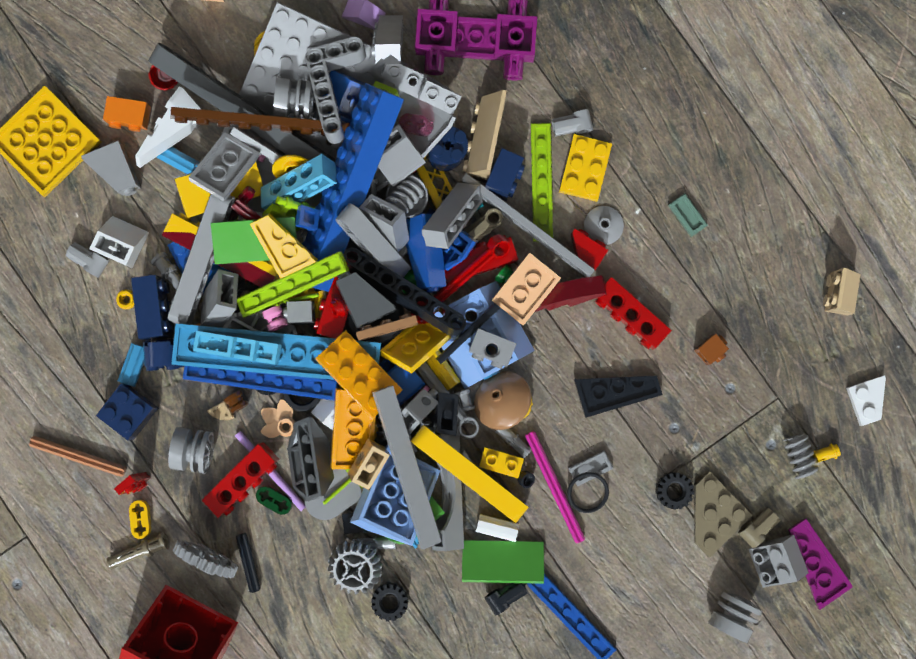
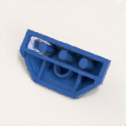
M430 208L427 214H434L436 211ZM462 230L448 249L442 248L444 269L448 271L465 260L478 241Z

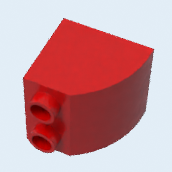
M165 585L122 647L119 659H223L238 622Z

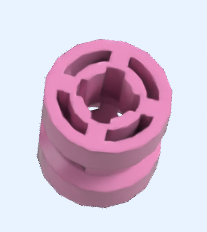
M281 305L262 312L263 318L268 322L269 332L279 330L288 325L286 318L282 316L283 310Z

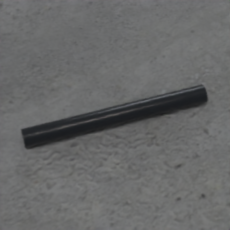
M494 302L436 360L442 364L478 328L494 315L500 307Z

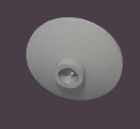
M599 206L592 209L584 221V230L589 234L588 237L594 241L597 239L605 245L617 241L624 228L623 219L619 212L609 206ZM602 221H606L608 223L607 228H603L601 226Z

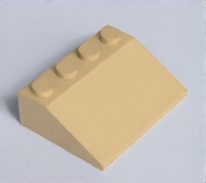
M506 90L482 96L481 103H476L475 114H478L477 122H472L471 133L474 136L473 141L469 140L467 150L470 156L469 160L464 161L463 171L475 180L487 182L491 174L505 106Z

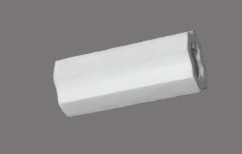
M480 514L476 532L516 541L519 524Z

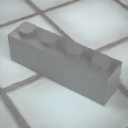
M379 15V21L375 22L372 57H376V64H401L403 15Z
M457 183L422 228V236L426 246L448 249L483 202L479 185Z

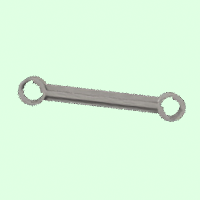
M426 362L416 369L430 388L435 389L438 393H449ZM458 405L457 424L459 425V433L465 439H472L479 432L478 422L474 418L467 417ZM463 423H471L476 425V431L472 435H466L462 432L461 426Z

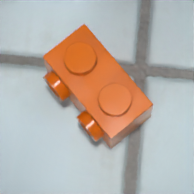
M107 96L103 120L109 124V127L121 129V126H124L136 132H140L141 129L147 130L151 106L143 101Z

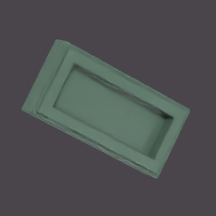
M685 193L668 205L690 237L708 226Z

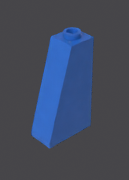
M420 214L406 220L409 235L406 248L417 287L426 290L427 293L439 292V288L446 287L442 248L426 246L422 236V228L433 214Z

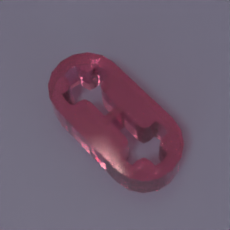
M410 113L402 115L398 122L406 133L423 137L430 135L434 127L432 120L427 117Z

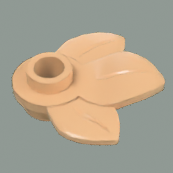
M281 399L279 401L277 409L264 408L261 410L262 418L266 423L261 430L264 436L268 438H275L279 435L284 437L291 436L295 421L292 419L293 409L285 400ZM285 423L290 425V429L287 431L283 429Z

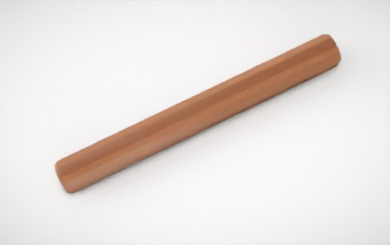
M32 436L29 442L30 447L120 477L124 476L126 472V466L37 436Z

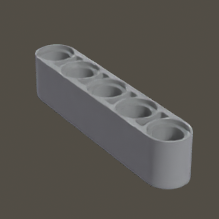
M348 203L335 219L338 225L366 255L404 278L411 269L410 266L355 205Z

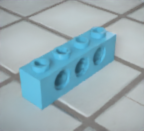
M320 154L261 187V208L266 210L272 203L276 204L277 196H287L293 198V201L300 203L336 184L335 162Z

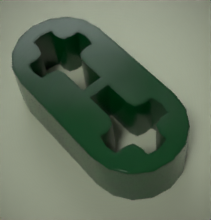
M263 486L256 492L257 501L277 514L285 515L291 511L292 501L272 487ZM268 490V495L274 499L262 500L261 492ZM275 501H287L286 506H288V509L284 508L281 511L279 509L280 505L275 503Z

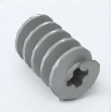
M409 175L395 188V191L391 192L385 201L407 214L409 212L408 209L413 208V203H418V198L424 196L423 190H425V185L419 178Z
M805 434L794 435L782 440L789 441L784 447L792 450L787 454V456H794L790 464H797V467L792 469L793 472L800 473L795 479L808 477L819 470V466L813 465L817 461L816 458H810L814 451L807 450L811 447V443L804 442L809 438Z

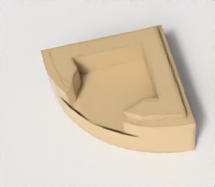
M224 401L207 410L212 417L218 420L226 421L236 418L234 414L230 413V407Z

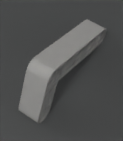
M350 37L309 49L305 54L322 129L327 140L333 144L340 143L344 139V129L329 72L355 65L365 60L366 51L359 37Z

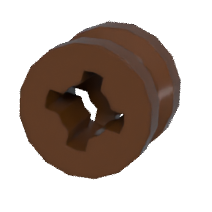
M241 390L223 400L225 404L229 405L231 414L249 405L248 401L243 399Z

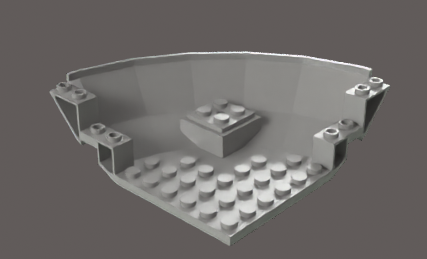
M277 2L239 95L273 116L276 78H290L292 88H296L298 79L302 80V89H305L306 80H310L305 59L306 52L311 48L352 36ZM363 42L366 51L365 60L355 65L337 69V71L372 86L375 81L397 89L399 97L404 99L394 127L399 124L424 158L452 127L456 119L453 114L462 96L432 77L408 67L403 61H401V64H376V57H372V46ZM411 78H415L417 82L416 84L411 85L409 83V80ZM315 96L313 113L310 120H320ZM290 113L289 118H294V113ZM300 114L299 119H303V114ZM230 124V127H224L222 134L226 132L231 135L230 133L235 125ZM293 130L333 158H337V151L342 145L343 140L340 143L328 145L326 143V136H322L321 132L301 134L300 130ZM268 157L263 162L256 160L263 186L277 179L273 175V164L268 160ZM377 168L373 179H379L377 183V191L390 184V182L381 170ZM322 191L303 202L316 208L320 203ZM261 196L252 198L247 204L256 212L263 213L265 211L261 208Z

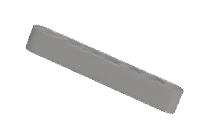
M212 194L210 195L168 314L169 321L186 325L192 323L214 262L210 223L229 220L235 197L229 195L226 201L223 202Z

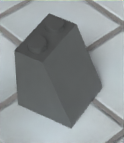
M348 271L338 276L339 280L336 281V286L357 329L392 314L396 310L390 301L356 272L351 274Z

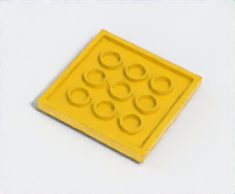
M46 86L41 88L0 128V154L43 197H46L83 161L82 155L92 152L102 143Z

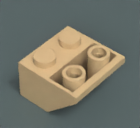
M841 268L828 275L826 280L828 292L823 300L825 312L842 315L855 314L861 274L847 268Z

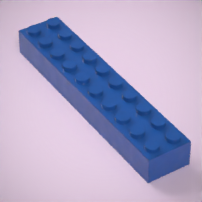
M365 83V86L360 91V99L352 112L350 125L345 130L343 143L337 151L335 161L337 183L322 191L320 203L315 208L320 210L318 229L316 231L307 230L308 234L302 243L318 259L317 261L337 252L344 254L350 237L338 225L335 219L348 203L355 205L359 209L365 201L404 99ZM334 278L312 288L329 292Z

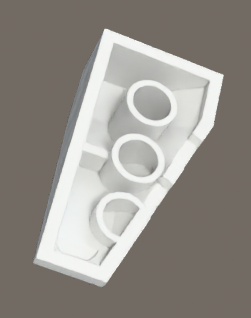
M179 86L165 105L167 111L162 119L158 117L155 122L153 135H147L137 152L136 163L138 167L141 168L200 126L196 124V121L188 120L187 123H176L175 119H170L171 107L201 109L182 87Z

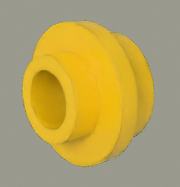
M125 289L118 293L116 302L120 308L127 310L134 307L133 291ZM126 296L130 297L129 303L124 302Z

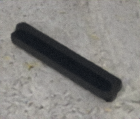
M241 533L236 535V541L249 592L255 593L260 591L261 587L247 533Z

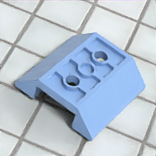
M497 281L473 291L448 306L464 317L468 311L472 310L476 312V319H478L494 303L491 300L500 290ZM501 308L479 328L517 343L509 364L535 351L520 323ZM440 312L434 314L436 317H443ZM466 320V326H465L463 332H464L473 322H469V321ZM451 323L454 328H460L458 323ZM476 332L448 357L464 389L500 370L490 365L492 361L483 359L482 362L471 357L472 353H469ZM451 337L442 346L443 351L458 337ZM489 344V345H488V346H493V347H495V348H496V351H498L497 347H496L494 344Z

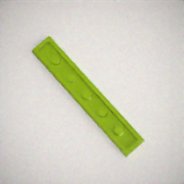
M531 123L533 224L553 238L551 123Z
M337 252L237 298V304L242 317L245 318L348 272L349 269L342 252Z

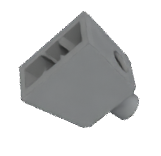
M431 388L428 392L423 389L402 411L408 435L437 406L438 401L436 398L438 392L435 389Z

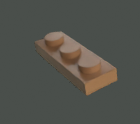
M411 313L399 316L400 320L394 322L391 319L379 322L380 326L373 328L372 325L360 327V331L356 332L358 341H364L418 325L416 315L411 316Z

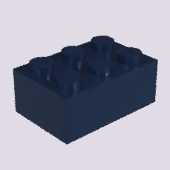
M157 275L131 278L138 339L153 341L172 338L174 323L168 320L171 302L168 301L167 294L170 293L169 283Z

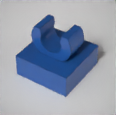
M304 205L298 206L295 226L316 231L318 229L320 210Z

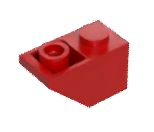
M574 229L571 233V239L575 255L596 270L608 252V249L605 248L606 245L597 239L595 241L590 239L586 231Z

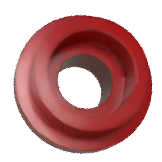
M338 297L334 298L329 303L332 313L335 317H344L346 315L345 311H347L345 302Z

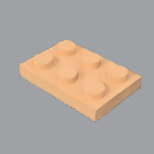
M528 253L491 301L495 302L501 309L524 326L561 277L531 253Z

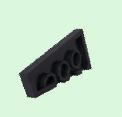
M657 376L573 379L585 418L663 395Z

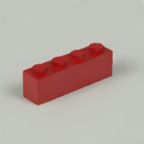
M503 235L511 246L508 254L502 258L494 257L473 276L503 267L506 264L518 262V256L511 237L506 238ZM487 242L476 244V248L470 252L465 260L450 270H445L446 285L488 249Z
M347 258L349 262H356V260ZM338 276L334 277L327 298H322L319 310L323 311L321 319L316 318L313 328L317 330L316 335L320 337L337 339L343 332L348 309L345 311L346 315L344 317H335L329 304L336 297L343 300L336 286V281L339 280Z

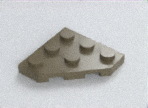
M708 471L694 485V543L710 558L753 515Z

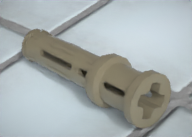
M161 532L157 537L150 540L144 539L138 546L107 557L108 567L112 570L145 555L151 557L155 552L163 549L168 550L170 546L167 536Z

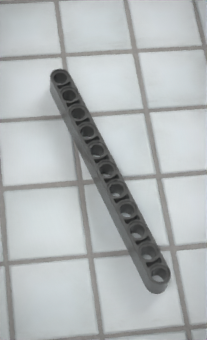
M157 43L148 61L223 112L271 116L166 45ZM251 126V129H249L286 155H298L311 160L323 154L333 162L336 161L335 158L294 131L285 133L280 132L278 128H272L271 131L259 130V127Z

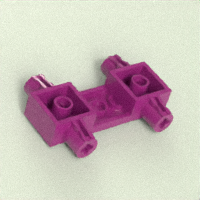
M429 0L428 9H418L415 52L416 55L425 56L424 73L428 75H443L445 57L504 61L503 78L518 81L523 79L524 62H534L537 17L527 16V0H508L507 15L497 14V19L458 17V11H448L449 0ZM513 37H518V40H513Z

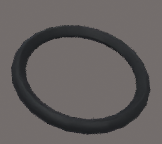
M585 472L577 475L570 482L567 490L570 505L582 513H592L601 509L609 496V487L606 480L594 472ZM586 476L598 478L605 488L602 502L591 509L580 508L574 503L571 496L574 484Z

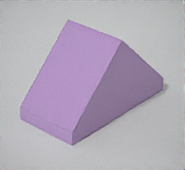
M348 0L342 18L374 30L375 22L379 21V15H385L386 13L368 0Z

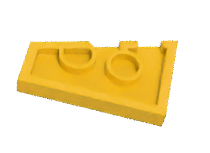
M270 213L250 223L280 279L318 260Z

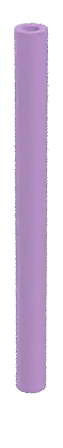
M241 431L235 435L248 452L255 447ZM276 470L268 474L300 511L306 508L305 503Z

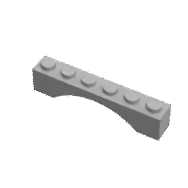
M458 426L456 436L436 434L460 453ZM430 427L429 429L435 433L434 427ZM437 463L439 470H441L442 481L441 508L445 513L436 520L442 542L433 545L432 550L452 551L464 549L461 480Z

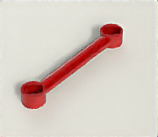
M500 234L491 237L487 243L488 249L433 297L444 302L494 257L502 258L510 251V243ZM423 301L417 302L419 306H426ZM416 315L418 324L428 323Z

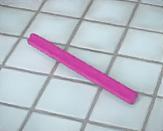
M534 431L525 435L527 442L575 543L584 541V534Z

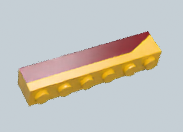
M182 212L179 215L172 214L162 236L191 250L201 222L198 221L196 224L190 221L191 217L187 218L186 214ZM270 260L217 264L260 287L280 278Z

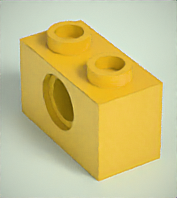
M484 447L479 467L519 478L524 459Z

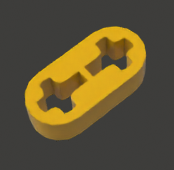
M144 500L134 501L129 507L131 533L135 538L142 539L151 533L150 507ZM138 504L140 507H144V511L140 513L141 518H139V512L135 511ZM140 521L142 527H146V531L142 535L141 532H137V528L140 527Z

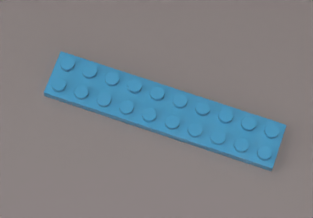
M176 324L171 365L334 380L315 358L336 339ZM196 331L281 344L279 364L274 365L195 352L193 347ZM357 341L379 364L381 343Z

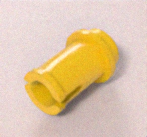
M831 443L828 447L814 450L813 457L816 458V463L831 458L837 459L841 453L838 445Z

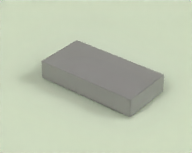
M603 450L568 469L574 479L577 475L585 472H594L602 475L612 470L613 467ZM582 477L576 482V485L578 487L596 477Z

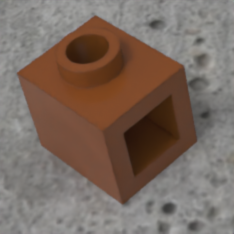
M713 334L694 351L706 365H711L714 361L718 363L727 356L725 352L729 348L726 346L728 344L721 335Z

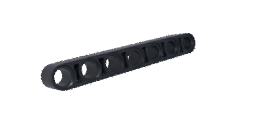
M356 248L345 250L343 256L351 274L356 272L374 289L447 335L458 337L462 334L466 326V319L462 314ZM352 257L356 262H349L347 258ZM370 268L373 270V273H366L364 269ZM382 279H388L391 284H384ZM399 290L407 291L408 295H401ZM416 301H423L426 306H419ZM434 312H440L443 317H436ZM451 323H458L460 328H454Z

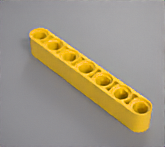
M425 425L412 438L411 442L515 523L518 522L529 508Z

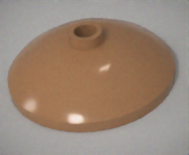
M502 371L484 380L474 398V410L478 419L485 426L495 430H505L517 425L529 411L532 399L530 387L520 375L509 371Z

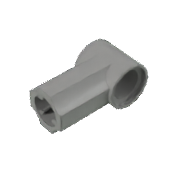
M588 109L552 119L555 137L575 132L576 134H583L593 130Z
M76 242L70 245L66 251L67 258L79 264L85 271L97 278L100 277L109 263V260L89 251Z

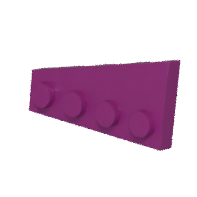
M802 519L788 529L789 535L795 536L809 572L805 577L816 606L821 610L853 586L807 519Z

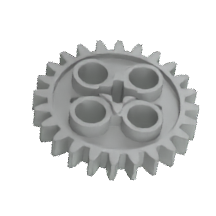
M177 540L172 550L177 557L182 558L186 563L194 565L210 575L216 574L220 577L234 578L238 570L237 564L229 560L228 557L216 553L203 544L198 543L196 545L191 541Z

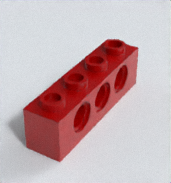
M612 277L605 283L607 294L595 298V303L602 309L607 308L611 312L610 316L619 323L621 321L626 325L625 330L632 336L636 334L641 339L639 342L647 349H656L672 331ZM613 296L621 300L619 307L612 305L611 298ZM627 310L635 312L636 317L634 320H629L626 317ZM643 323L650 325L651 330L648 334L641 330Z
M264 442L257 444L201 501L217 518L223 515L227 517L235 509L233 505L237 501L241 503L249 495L247 491L251 487L255 489L263 482L261 477L266 472L270 474L277 468L276 463L280 459ZM254 462H257L260 465L259 472L254 471ZM240 476L245 478V486L240 485L238 481ZM225 490H228L231 493V500H228L225 497Z

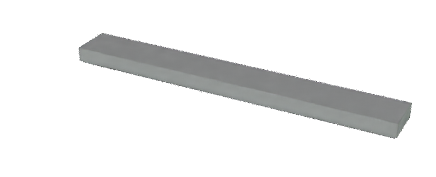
M467 173L464 175L462 183L479 185L482 199L498 209L505 217L583 276L590 277L595 270L470 175Z
M388 386L374 391L372 394L419 545L424 550L442 541L394 387Z

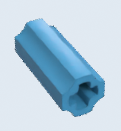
M170 147L156 157L186 174L192 173L200 163L173 147Z
M131 343L118 378L119 382L133 387L136 386L144 364L142 346Z

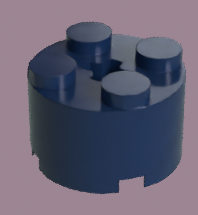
M452 126L426 155L431 166L445 172L458 167L468 150L466 134Z
M174 339L143 342L146 371L159 370L160 368H165V366L166 370L184 367L182 365H171Z

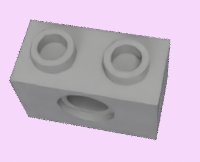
M478 328L469 353H472L471 357L483 362V359L492 361L490 365L502 369L503 366H508L517 343ZM489 344H494L498 349L497 354L493 356L488 355L486 347Z

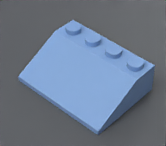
M386 445L384 447H386L390 456L370 490L363 488L350 522L367 531L412 546L416 537L415 528L389 445ZM416 458L428 500H430L441 470Z

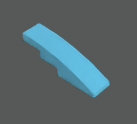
M196 331L193 351L278 365L282 345Z

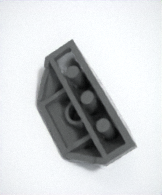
M307 417L294 423V430L290 436L287 448L293 488L308 502L325 496L334 479L333 469L330 467L331 454L328 438L312 417Z

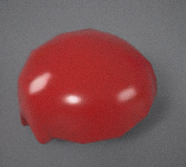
M154 65L151 66L148 72L151 84L157 89L170 90L178 83Z

